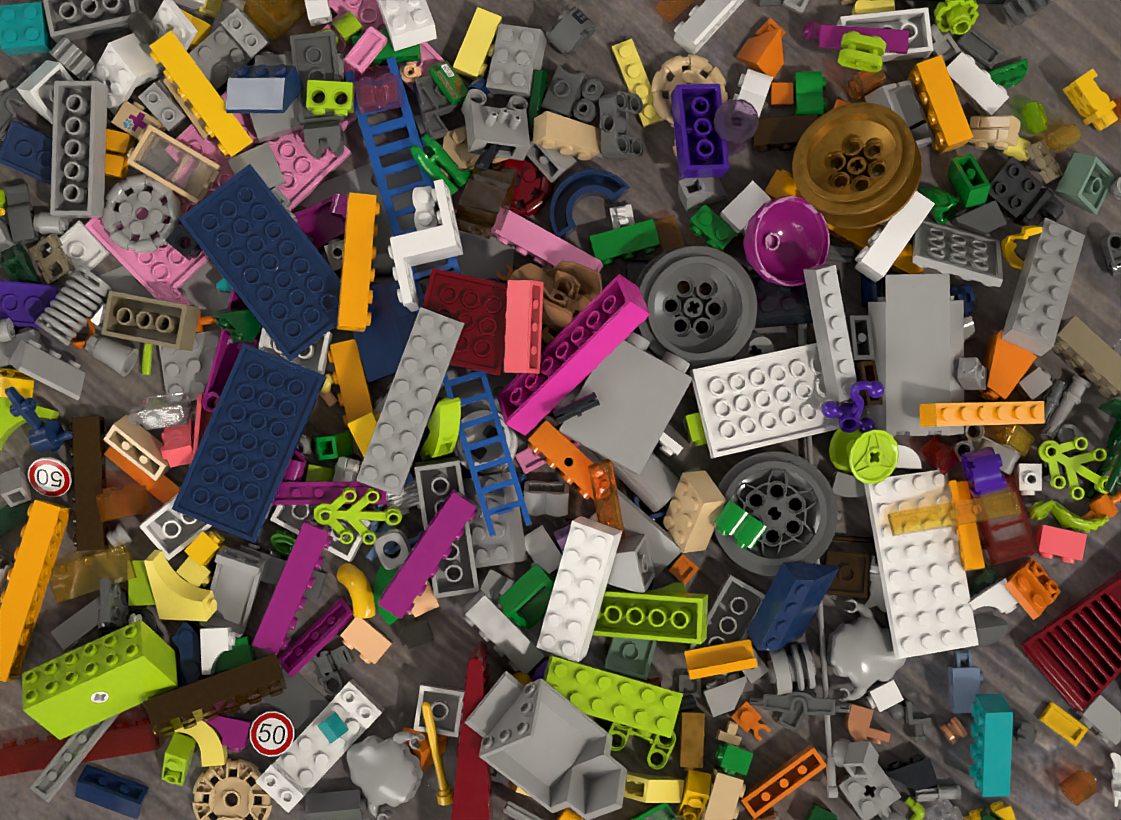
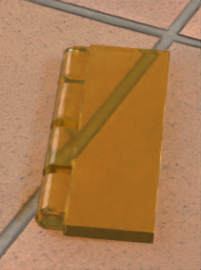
M123 544L110 548L108 551L104 550L89 555L88 558L83 557L71 561L69 565L65 563L51 569L53 577H50L57 603L100 590V579L109 578L118 584L137 578L131 554L126 551Z

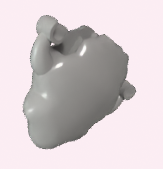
M853 599L845 600V602H851L853 607L851 610L844 611L847 613L858 611L861 617L855 619L851 624H840L828 636L826 662L832 667L835 675L845 677L854 686L851 692L845 688L836 689L844 692L842 699L836 698L837 701L841 702L859 699L877 680L888 682L906 661V658L895 659L890 628H881L874 619L871 609Z
M402 731L386 740L373 735L368 736L362 742L353 744L348 749L346 759L350 768L351 781L362 788L367 808L377 820H386L384 816L386 818L393 816V812L390 810L381 812L379 805L387 803L392 807H396L401 803L408 802L409 799L415 796L421 784V779L424 776V771L421 768L419 758L411 754L406 741H409L412 749H419L422 745L418 744L416 739L423 741L425 739L423 734L417 733L415 735L408 731Z

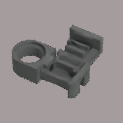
M346 645L333 651L327 649L316 654L311 659L315 660L322 676L319 681L323 690L328 695H337L345 686L344 679L340 673L341 666L346 663L350 665L356 662L351 650ZM331 678L339 682V688L336 691L328 687V681Z

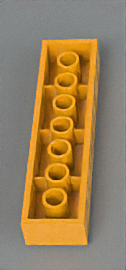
M34 500V503H31L28 508L27 516H29L27 525L23 526L20 535L22 542L20 547L18 546L15 550L14 559L16 561L14 567L9 570L7 575L9 583L7 589L2 592L0 597V603H2L0 608V681L9 682L19 679L72 510L70 507L45 500Z

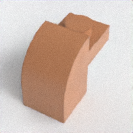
M849 702L848 704H851V708L847 709H851V712L846 713L844 719L848 734L857 742L866 741V738L869 737L868 741L881 745L882 741L889 743L891 735L889 732L870 727L874 710Z

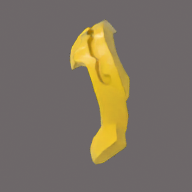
M1035 225L1023 226L1021 233L1009 235L1002 240V254L1011 267L1022 270L1024 263L1014 252L1017 246L1013 242L1014 239H1028V236L1043 232L1042 227Z

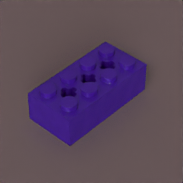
M720 84L676 85L671 93L679 178L723 177L729 170Z

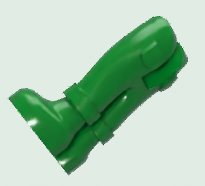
M425 134L421 141L430 151L428 154H425L416 144L409 149L418 165L434 181L443 179L452 196L459 187L468 181L472 174L468 170L462 171L458 169V165L451 159L444 148L432 137ZM436 161L445 169L448 175L450 174V176L453 178L454 183H452L447 178L445 173L441 171V169L437 166Z

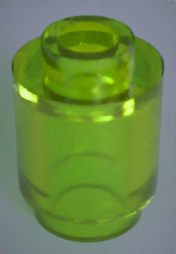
M1037 101L1025 104V109L1021 110L1027 131L1030 130L1031 135H1035L1048 130L1047 124L1049 122L1043 104H1038Z

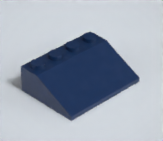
M395 278L369 287V290H373L372 304H368L367 312L371 313L370 326H366L364 332L353 331L368 382L396 374L417 318L416 311L411 312L406 306L404 307L403 302L400 303L397 295V289H400L398 280L395 281Z
M783 562L746 632L757 649L777 651L802 638L840 568L835 565Z

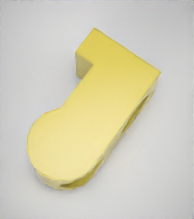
M858 0L852 9V15L895 11L894 0Z

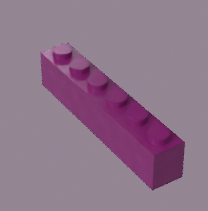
M454 488L451 490L378 599L379 606L400 619L404 614L408 615L415 605L413 601L417 595L421 596L427 587L425 583L428 578H433L438 572L440 560L448 557L452 550L450 546L453 541H458L463 535L465 523L467 521L471 522L477 513V510H475L476 502Z
M310 519L304 521L252 645L272 654L276 653V655H278L281 649L285 651L290 641V638L287 637L289 630H294L299 619L295 617L298 609L302 610L307 601V598L304 597L306 590H311L316 578L313 577L315 569L319 570L325 557L321 556L324 548L328 549L333 540V537L330 536L331 528Z

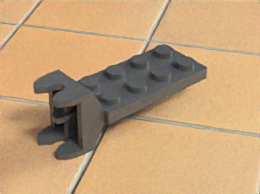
M327 31L291 35L293 65L296 66L304 88L297 96L300 125H304L305 144L313 157L320 160L323 154V149H328L329 147L338 158L344 151V135L341 121H345V116H336L334 112H325V115H315L306 107L308 80L341 82L335 32ZM322 93L316 94L313 99L314 102L322 103L325 95ZM342 94L336 98V103L339 105L343 104Z

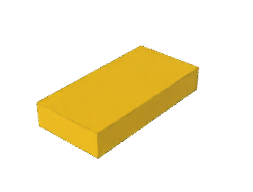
M1050 702L1038 718V720L1075 747L1088 731L1086 726L1054 702Z

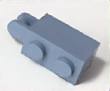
M955 649L954 667H948L950 712L972 713L971 704L975 702V694H983L980 689V685L983 684V672L980 671L979 667L973 666L971 649L966 651ZM960 660H966V666H961Z

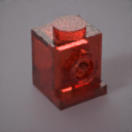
M936 436L919 450L926 462L943 475L960 460L953 449L941 442Z

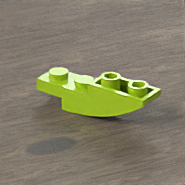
M459 397L454 399L444 398L438 402L427 423L430 434L420 451L423 461L452 453L460 427L461 401Z

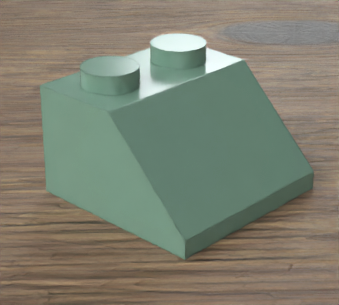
M1074 152L1067 164L1062 179L1058 183L1056 192L1065 201L1097 215L1115 176L1096 156Z

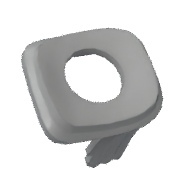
M405 526L401 527V529L394 528L376 535V541L374 542L375 551L381 564L387 570L400 567L411 551L407 540L409 533ZM389 541H394L400 546L401 551L396 558H389L384 553V545Z

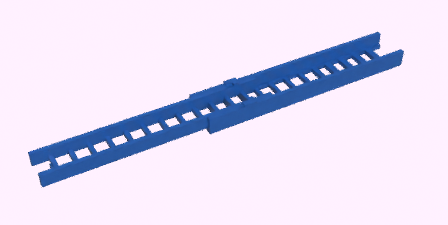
M395 57L386 59L391 76L357 86L353 70L346 71L344 74L346 81L353 82L355 86V111L392 234L395 237L417 231L416 228L401 232L398 217L414 213L416 209L413 205L395 211L391 197L412 191L417 187L431 186L432 189H435L432 178L423 171L414 158L382 168L379 159L381 156L408 149L414 144L423 150ZM395 86L396 97L363 106L361 95ZM401 106L404 117L369 126L368 115ZM407 126L410 137L379 147L375 146L373 136ZM419 166L423 180L395 189H388L385 176ZM456 256L445 258V265L435 267V269L461 274ZM411 266L419 306L423 307L426 293L423 294L419 281L430 278L432 269L417 273L415 266ZM478 371L449 380L446 372L443 383L447 396L450 399H454L451 386L481 377L485 393L460 400L461 407L488 399L492 412L490 415L462 423L460 418L459 436L490 537L496 536L490 515L504 514L513 511L512 509L516 507H521L526 526L532 525L486 373ZM494 420L498 436L468 444L464 429ZM501 441L505 457L475 466L471 450ZM505 463L508 464L512 479L481 487L477 472ZM514 485L518 501L488 510L484 497L485 493Z

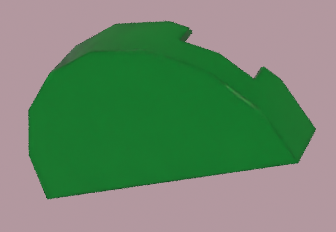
M1024 59L988 71L996 85L999 84L1004 88H1011L1019 84L1026 76L1028 61Z

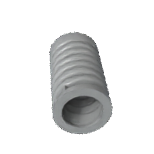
M81 265L77 267L76 273L71 275L72 280L66 281L67 287H62L60 289L61 293L55 296L56 300L50 302L51 307H46L45 313H42L35 321L39 327L66 346H69L72 338L77 336V333L72 328L77 331L82 329V325L77 321L82 324L87 323V318L82 314L87 317L93 315L92 311L87 307L94 311L97 310L98 306L90 299L101 304L103 299L99 295L106 297L109 291L112 290L104 281Z

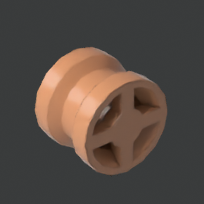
M955 716L951 718L948 724L940 726L943 734L952 745L957 743V739L960 737L964 738L968 735L963 725Z

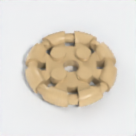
M688 54L687 57L675 56L661 65L662 69L656 72L653 78L651 94L654 96V101H652L654 108L661 119L667 120L673 128L671 93L676 85L720 84L723 113L725 111L728 101V93L725 91V86L727 85L725 78L717 66L713 67L708 63L709 60L704 57ZM688 65V70L683 72L682 66ZM702 69L709 74L706 79L699 74ZM668 74L673 77L671 82L666 78ZM662 93H668L669 99H663Z
M231 758L226 759L225 765L209 766L205 773L202 772L193 788L194 801L192 806L197 820H211L208 815L212 811L219 817L217 820H246L245 817L249 814L252 815L253 820H267L272 809V804H270L271 796L257 783L252 786L247 781L250 776L256 781L262 775L258 770L259 767L244 759L236 761L231 760ZM230 769L237 770V776H230ZM214 776L220 780L215 785L211 782ZM229 793L237 795L238 802L236 805H229L227 803L226 796ZM204 794H210L209 802L203 801ZM255 796H262L261 804H255Z

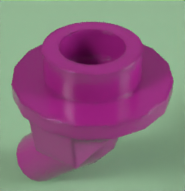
M813 19L811 23H806L802 32L805 35L804 40H813L815 37L819 38L820 24Z

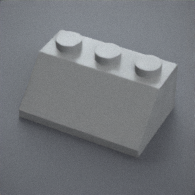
M21 339L8 363L18 371L79 400L85 372L79 369L81 365L70 359L68 362L61 360L62 355L51 349L48 352L40 349L42 345L32 339H29L28 342Z

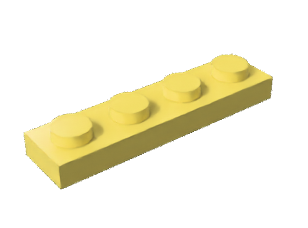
M629 39L612 46L611 49L629 93L639 95L642 100L643 109L638 116L643 128L663 121L654 108L652 102L654 101V96L651 94V85L633 40Z

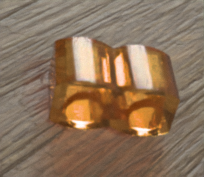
M882 69L874 73L861 70L851 76V80L848 81V87H846L847 92L852 99L855 98L858 101L882 87V84L886 82V75Z

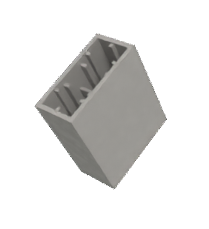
M631 332L611 354L605 357L591 371L575 400L577 401L595 392L597 397L590 400L589 403L598 399L600 405L583 412L580 417L576 415L564 421L559 432L639 476L693 378L685 374L690 365L687 361L667 351L662 360H659L645 352L650 342L640 335Z

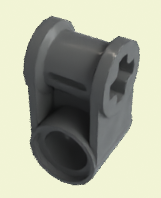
M1119 232L1103 237L1100 243L1106 261V268L1112 277L1121 272V265H1117L1121 263V233ZM1111 238L1117 241L1116 249L1110 245Z

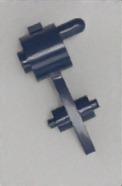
M14 387L5 389V394L12 403L10 405V413L14 417L22 416L32 426L28 435L29 442L37 452L42 453L48 450L55 452L60 449L64 441L72 438L73 433L69 430L64 431L59 422L55 420L43 422L34 411L37 403L33 398L25 399Z

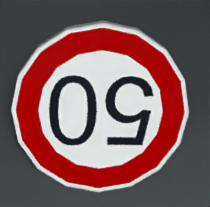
M42 457L35 460L29 467V483L40 494L48 497H59L70 489L72 484L71 472L60 460Z
M276 711L266 712L258 716L250 729V741L253 747L260 754L268 757L279 756L285 753L292 746L295 737L294 726L291 720L284 714Z

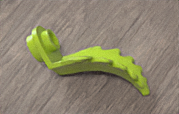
M1053 500L1047 503L1039 501L1028 509L1031 520H1042L1050 512L1064 529L1070 527L1074 532H1080L1081 529L1085 533H1089L1090 529L1096 531L1099 526H1103L1104 523L1109 521L1108 516L1098 519L1080 517Z

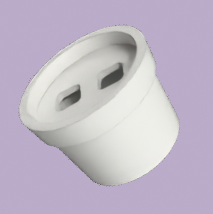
M491 410L475 411L465 416L461 421L464 423L490 415L492 412ZM498 413L513 461L518 449V436L515 429L505 424L503 415ZM494 420L464 429L468 444L488 439L483 436V431L488 425L496 428ZM458 433L453 451L456 456H459L462 466L470 472ZM501 441L484 446L487 449V453L482 459L472 455L475 466L505 457ZM505 463L479 471L477 474H496L507 468L508 464Z

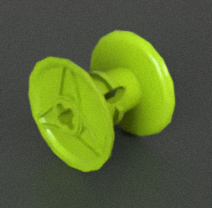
M839 428L831 439L829 454L831 462L836 469L843 473L854 474L856 479L863 483L876 484L884 481L893 473L898 463L899 450L893 436L884 430H871L862 434L858 429L854 432L846 433Z

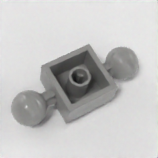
M839 738L832 742V757H834L835 766L845 768L843 763L849 742H851L850 740ZM878 763L876 764L873 777L852 778L848 772L836 781V785L861 820H870L877 814L881 820H907L902 814L892 812L888 807L901 798V795ZM866 785L872 787L871 793L864 794V792H866Z

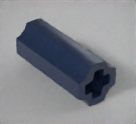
M860 272L862 306L868 307V302H877V297H881V279L875 283Z

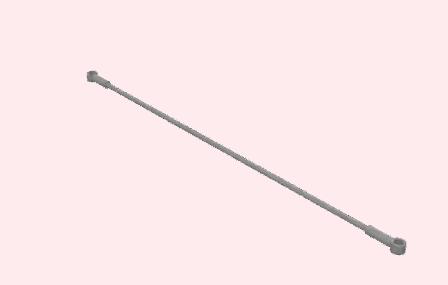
M798 324L796 327L798 331V345L800 347L807 345V324ZM811 435L806 437L808 462L814 465ZM820 558L814 564H820ZM821 601L817 610L823 698H829L823 601ZM824 715L827 757H825L827 765V797L838 798L834 757H832L830 715Z

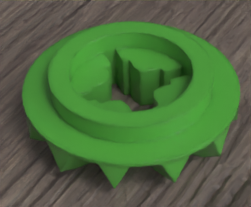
M277 530L276 533L272 534L270 541L278 552L290 556L297 537L294 533L291 534L287 530L284 532Z

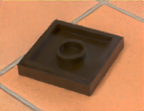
M826 550L824 565H835L840 569L825 595L867 598L871 554Z

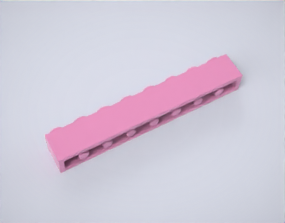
M449 177L448 179L454 183L453 178ZM465 185L459 187L451 196L455 214L457 213L458 203ZM510 210L501 231L496 229L493 235L497 236L496 240L505 246L508 243L513 245L516 252L523 256L531 255L534 257L533 261L543 267L546 264L555 267L561 260L574 261L597 272H600L603 267L602 262Z

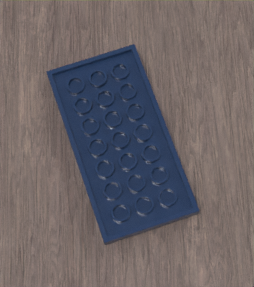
M251 164L179 218L184 227L289 361H292L337 326L340 278Z
M243 343L172 506V510L257 543L326 381V375Z

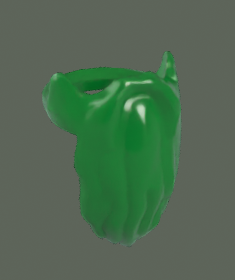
M925 186L917 191L935 203L930 212L933 213L936 223L940 225L947 223L951 219L957 203L962 204L955 196L936 186ZM949 210L947 215L943 218L942 213Z

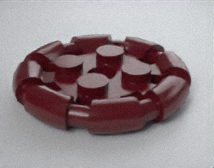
M507 159L495 163L517 169V175L521 178L520 184L514 186L515 197L509 209L510 211L519 216L527 215L529 217L544 207L545 200L552 194L554 182L551 183L543 173L542 178L536 179V172L540 170L532 161L529 164L525 160ZM535 189L540 192L537 198L532 196ZM524 200L525 207L516 208L515 202Z

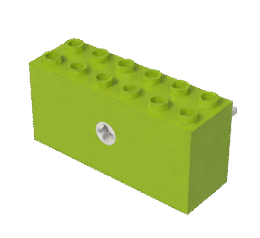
M131 614L128 619L129 625L22 673L23 711L61 740L143 703V701L177 688L175 651L142 621L140 614Z

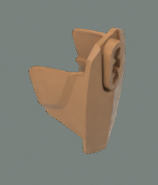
M561 260L549 271L529 263L515 270L509 280L544 282L542 322L559 333L572 322L573 316H577L602 292L601 274L574 261Z

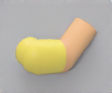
M328 373L326 374L327 378L320 396L331 408L338 403V400L331 392V385L334 384L333 375Z

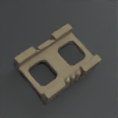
M1044 139L1026 148L1032 160L1035 159L1038 168L1042 170L1039 173L1045 183L1055 180L1064 174L1058 163L1055 164L1054 157L1049 153L1050 149Z
M50 234L43 241L29 248L33 259L38 261L40 269L43 270L42 275L46 283L50 285L55 284L59 278L68 272L75 270L71 259L66 258L67 255H64L63 248H60L63 245L57 234ZM48 242L52 248V253L44 258L40 252V246ZM59 261L63 272L54 277L50 266Z

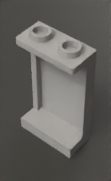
M223 545L216 554L215 562L217 565L210 588L217 602V610L208 621H200L199 625L205 626V628L231 627V632H235V637L241 638L248 628L266 559Z

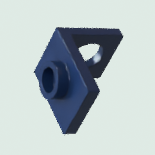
M631 491L633 503L639 507L638 497ZM665 506L657 512H652L649 508L641 509L654 521L658 520V517L666 516L667 513Z

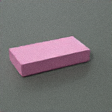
M370 26L343 61L362 75L389 40Z

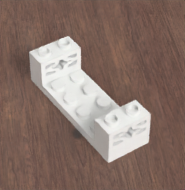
M352 679L292 743V746L271 764L255 782L289 813L378 718L385 708ZM336 712L349 730L333 743H330L318 728V725Z

